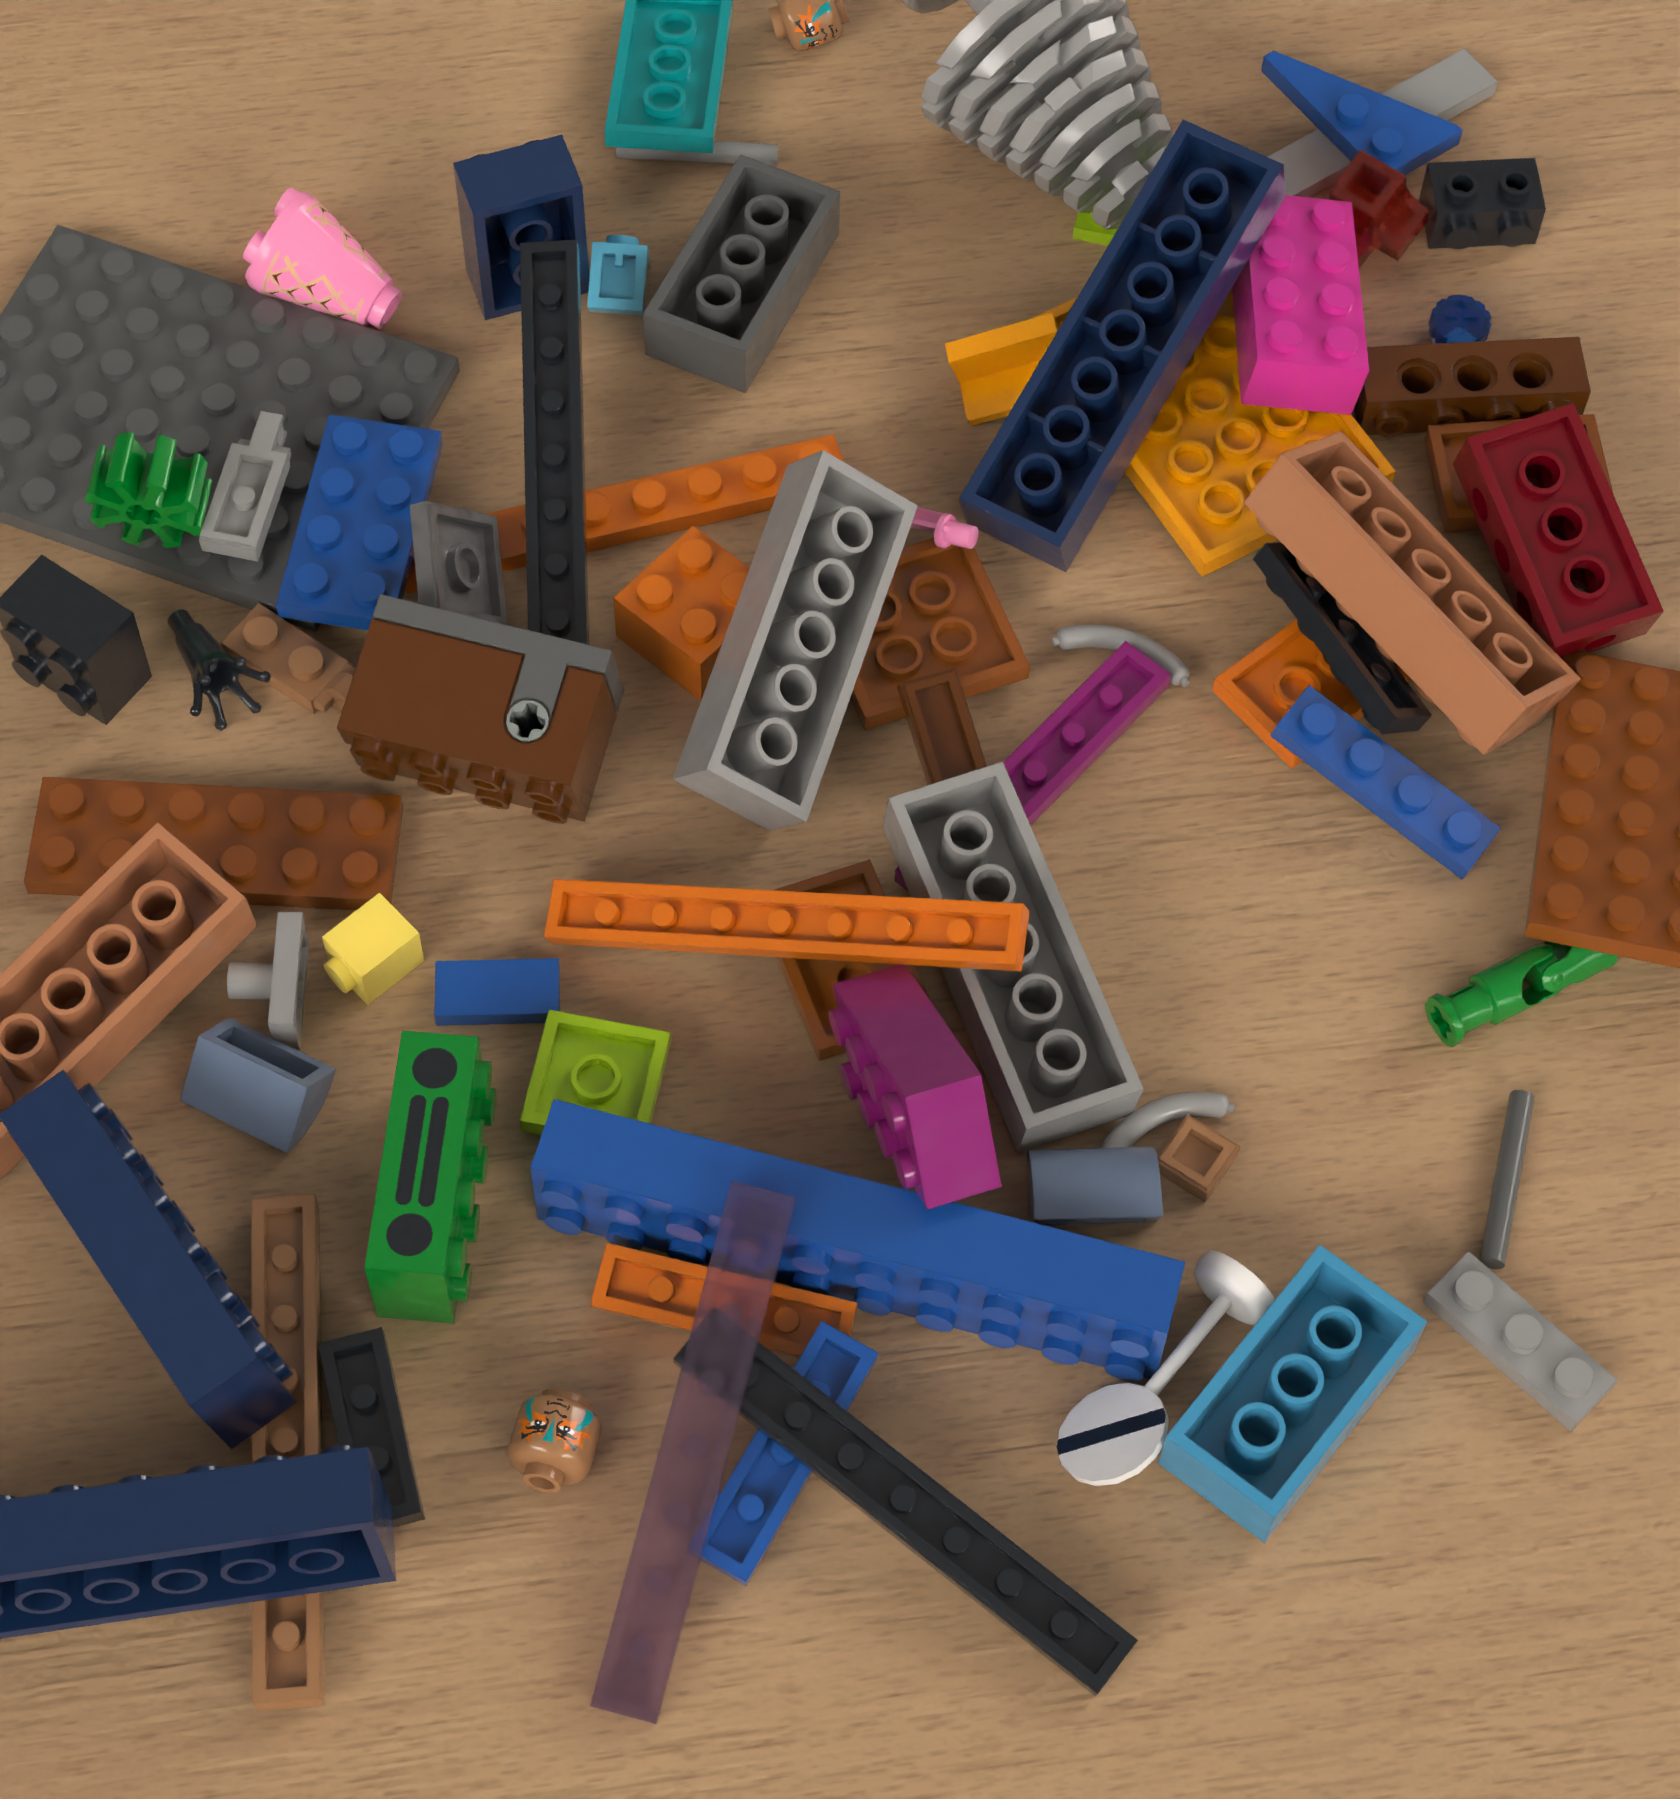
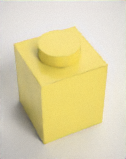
M378 893L322 936L328 960L323 964L327 975L342 992L348 993L352 989L367 1005L424 962L419 932L381 893Z

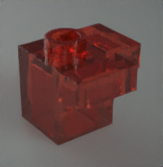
M1362 150L1358 152L1329 191V200L1352 202L1359 269L1375 248L1399 261L1429 220V209L1420 204L1411 195L1407 188L1406 176Z

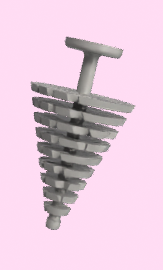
M902 0L906 7L922 14L942 10L959 1ZM965 0L977 16L952 40L935 63L941 65V67L926 80L921 96L926 101L921 105L924 117L940 128L951 131L955 137L968 145L979 148L983 154L994 161L1007 164V167L1020 177L1034 180L1035 185L1048 194L1063 197V202L1079 213H1092L1091 219L1105 229H1118L1173 137V131L1168 118H1166V115L1161 114L1162 101L1157 87L1151 82V70L1146 56L1140 50L1139 36L1134 23L1129 17L1126 0Z

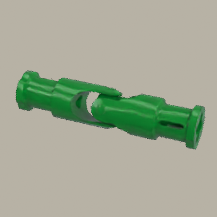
M1544 941L1542 944L1533 945L1469 977L1468 985L1446 996L1438 993L1430 996L1425 1003L1426 1015L1430 1025L1446 1046L1454 1047L1461 1043L1464 1034L1487 1022L1497 1025L1556 995L1563 988L1573 983L1584 981L1612 967L1617 963L1618 956ZM1526 978L1531 987L1522 991V982Z

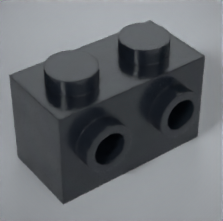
M1535 158L1430 162L1427 164L1419 201L1429 249H1464L1468 247L1502 245L1516 247L1523 244H1536L1546 206Z

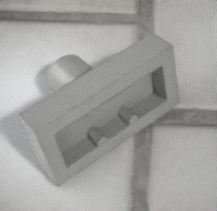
M278 912L273 963L230 962L227 973V992L229 999L270 1000L268 1026L272 1038L300 1051L309 937L302 912Z

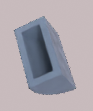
M229 1017L198 1036L180 1101L288 1153L300 1142L316 1119L328 1095L336 1069Z
M1154 1147L1027 1150L1029 1222L1041 1225L1157 1222L1163 1217L1160 1170Z

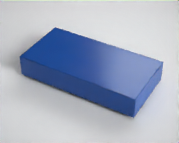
M559 958L435 961L434 1017L436 1026L546 1023L549 1010L560 1012Z

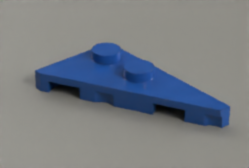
M1272 51L1263 57L1261 71L1379 190L1452 149L1460 142L1462 129L1452 122L1279 52Z

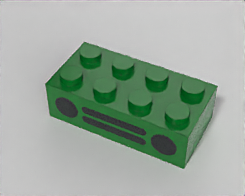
M402 1030L364 1266L377 1317L454 1324L457 1301L468 1302L472 1267L471 1263H466L467 1242L476 1243L480 1223V1205L474 1204L475 1183L484 1184L486 1180L488 1146H483L484 1126H493L497 1098L496 1089L491 1088L492 1062L482 1061L479 1037Z

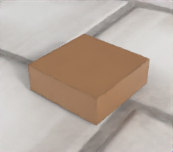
M1187 1114L1157 1156L1160 1175L1206 1203L1238 1157L1241 1146Z

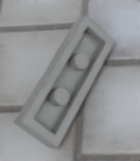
M1469 1251L1426 1294L1423 1303L1570 1432L1601 1402L1617 1382L1613 1375Z

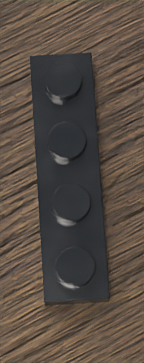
M1281 542L1265 543L1253 560L1266 576L1267 586L1275 595L1282 598L1298 620L1297 624L1300 631L1316 644L1330 663L1329 667L1334 677L1346 685L1362 707L1365 719L1378 729L1381 734L1419 731L1432 714L1394 663L1379 652L1375 640L1356 620L1347 617L1340 611L1336 605L1335 598L1318 580L1301 570L1296 562V557Z

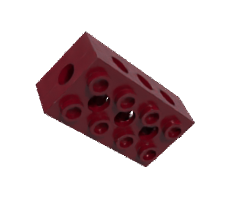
M1574 403L1466 438L1453 462V466L1514 610L1561 659L1580 652L1591 653L1645 635L1664 610ZM1551 533L1558 535L1562 540L1554 537ZM1573 584L1581 587L1584 592L1577 590Z

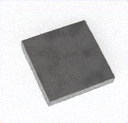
M429 501L410 505L419 604L507 625L496 516Z

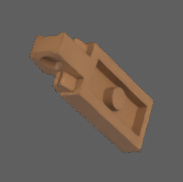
M260 603L220 642L221 646L230 656L245 658L246 666L259 672H269L271 679L267 684L313 714L317 710L326 712L331 706L342 712L356 668L348 660Z

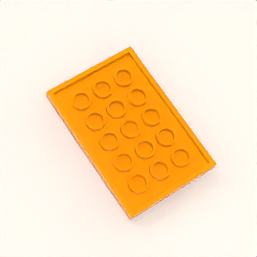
M1231 289L1128 465L1125 474L1201 577L1262 548L1265 543H1273L1279 540L1262 529L1257 521V516L1243 502L1282 453L1342 431L1391 483H1393L1396 471L1352 415L1241 404L1233 294ZM1078 297L1035 317L1053 312L1059 326H1061Z

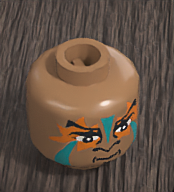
M777 0L778 6L768 9L777 39L788 37L791 46L797 51H806L838 40L842 35V24L849 22L843 0Z
M546 1389L542 1391L541 1395H536L524 1401L521 1405L507 1449V1456L512 1466L523 1474L522 1480L526 1485L542 1492H558L561 1486L575 1485L586 1479L591 1469L602 1426L597 1415L591 1410L590 1402L583 1396L566 1389Z

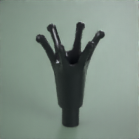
M184 609L174 611L168 618V625L176 635V645L191 674L194 699L189 713L195 717L200 715L204 693L213 707L216 720L215 728L220 731L226 729L227 723L219 695L226 690H231L252 713L260 712L261 705L254 701L239 683V673L265 683L270 681V673L267 671L259 672L246 666V660L241 656L238 658L230 656L202 624L195 623L188 611Z

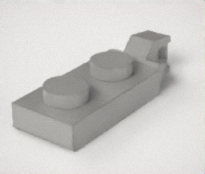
M260 411L251 440L240 439L238 444H231L199 535L202 551L258 562L290 469L291 449L284 447L287 431L283 427V415Z

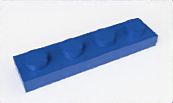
M1308 685L1270 735L1460 879L1466 876L1501 830L1498 825L1310 685Z
M821 1321L793 1369L848 1411L876 1363L878 1352ZM757 1430L690 1544L688 1553L747 1586L812 1472Z

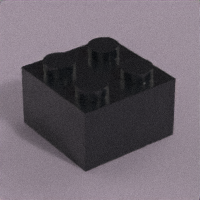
M42 554L0 597V622L3 628L0 633L10 647L14 659L12 662L14 670L28 684L34 687H39L43 684L57 693L61 702L73 713L79 716H85L88 713L107 725L152 677L134 613Z

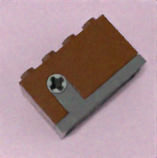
M380 594L373 613L374 619H371L337 725V730L344 742L351 744L350 752L356 763L361 766L360 770L371 777L385 781H394L396 775L418 780L417 784L421 788L436 794L451 795L453 789L475 794V800L492 808L509 809L510 803L532 808L533 815L553 823L564 824L568 818L585 822L617 716L616 712H618L624 693L612 650Z

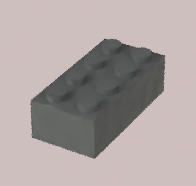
M740 154L643 313L645 355L746 393L839 235L840 191Z

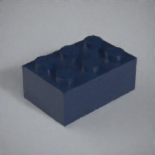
M563 135L543 140H533L523 145L489 154H479L453 163L466 271L485 320L521 311L520 243L577 239L580 253L581 295L588 293L589 267L583 185Z

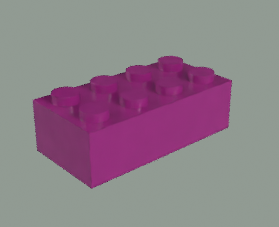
M899 964L833 984L838 1008L829 1010V1019L838 1045H845L849 1062L840 1064L841 1077L846 1093L850 1100H858L866 1127L868 1129L875 1127L877 1139L885 1158H894L896 1171L903 1188L913 1187L928 1210L1002 1187L981 1074L907 966Z

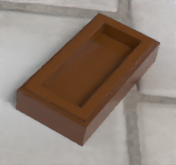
M956 668L906 681L898 685L897 690L927 785L987 767Z

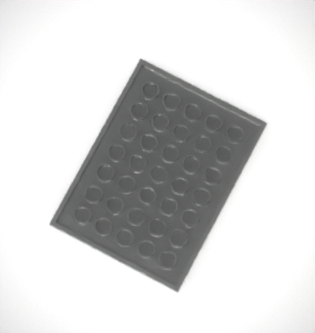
M57 225L0 315V522L251 610L260 603L278 615L276 602L328 415L428 429L460 372L458 357L307 307L266 296L253 289ZM260 411L283 415L282 423L284 430L287 431L284 447L291 449L290 469L258 562L202 551L199 542L200 536H192L186 531L183 533L180 547L164 548L161 539L151 529H144L141 545L136 546L121 540L125 522L107 524L104 528H99L90 520L93 504H87L85 496L95 454L99 445H105L107 449L113 450L117 434L134 433L135 440L147 453H154L158 435L177 440L174 460L193 457L195 453L201 454L208 462L205 478L212 479L205 513L206 518L231 444H238L240 439L251 440ZM283 618L291 624L317 632L321 623Z

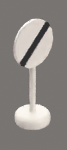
M1214 1250L1206 1251L1195 1266L1194 1276L1198 1286L1212 1301V1304L1145 1386L1132 1383L1107 1385L1087 1395L1070 1410L1059 1429L1057 1451L1062 1466L1077 1481L1094 1486L1118 1484L1139 1474L1157 1457L1164 1444L1169 1424L1164 1404L1158 1397L1161 1391L1225 1313L1240 1322L1255 1325L1275 1301L1274 1296L1266 1285L1249 1269L1224 1253Z

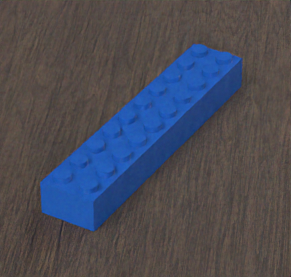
M556 1099L553 1100L530 1167L537 1217L555 1231L569 1235H577L581 1231L604 1236L611 1244L636 1250L646 1247L665 1252L673 1259L702 1266L704 1263L729 1269L732 1273L765 1281L768 1279L791 1285L794 1288L857 1302L858 1309L873 1315L883 1316L890 1314V1312L914 1317L920 1325L934 1331L949 1332L956 1328L978 1334L982 1341L995 1347L1013 1348L1017 1344L1040 1350L1044 1357L1060 1364L1074 1365L1079 1363V1361L1105 1367V1371L1108 1374L1126 1381H1139L1142 1378L1151 1379L1159 1369L1185 1266V1261L956 1202H950L927 1210L917 1192Z

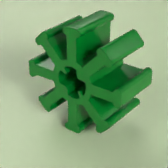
M134 433L117 434L113 450L107 449L105 445H99L95 454L85 496V502L93 504L90 520L99 528H104L107 524L125 522L121 540L136 546L141 545L144 529H151L161 539L164 548L180 547L184 531L197 537L203 527L212 486V479L205 478L208 462L198 453H195L193 457L174 460L177 440L170 437L158 435L154 453H147L135 440Z

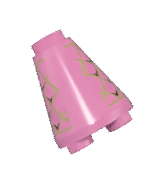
M293 187L288 188L276 205L274 216L277 218L267 234L261 230L256 232L245 249L243 259L250 263L245 274L247 284L260 294L307 307L365 327L371 324L379 330L382 329L396 311L403 292L393 286L394 280L314 196L306 191L300 193Z

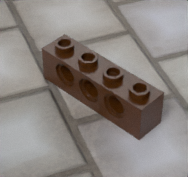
M1580 337L1367 347L1369 372L1354 410L1356 421L1367 435L1392 437L1402 433L1426 432L1428 425L1526 419L1574 403L1578 414L1583 415L1591 389Z

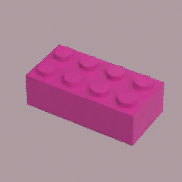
M1286 195L1232 287L1241 404L1351 415L1369 372L1352 202Z

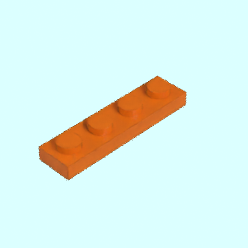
M607 1242L590 1304L594 1309L693 1333L715 1307L768 1350L800 1358L821 1321L851 1337L858 1308L857 1302Z

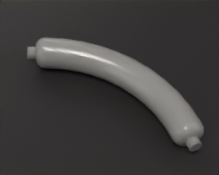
M1089 624L1060 628L1056 636L1051 637L1052 645H1058L1062 650L1089 647L1117 650L1127 641L1171 674L1170 683L1173 685L1181 684L1182 687L1190 684L1188 679L1190 670L1179 657L1157 641L1137 632L1120 627Z
M1185 1092L1165 1096L1143 1105L1125 1117L1110 1132L1100 1148L1131 1147L1141 1136L1153 1128L1172 1120L1185 1118L1187 1114L1192 1117L1222 1118L1227 1112L1233 1113L1235 1103L1228 1102V1097L1225 1094L1215 1092Z

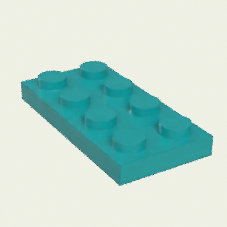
M626 0L604 129L606 147L713 154L733 13V0Z

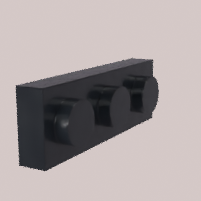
M380 1327L318 1343L338 1444L355 1448L369 1447L392 1506L393 1528L424 1520V1510L388 1343L383 1328Z

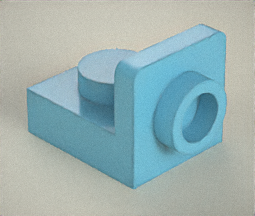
M609 235L606 237V242L592 241L587 304L589 312L643 316L647 269L650 268L651 257L648 245H639L638 238L627 235Z

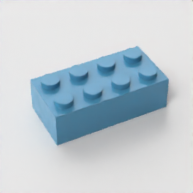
M1319 1245L1166 1435L1158 1464L1265 1543L1414 1352L1427 1321L1322 1245Z

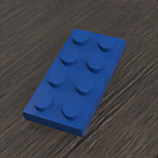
M328 415L276 602L279 617L368 630L371 619H374L373 613L380 594L403 600L414 557L410 505L428 501L443 445L441 431Z

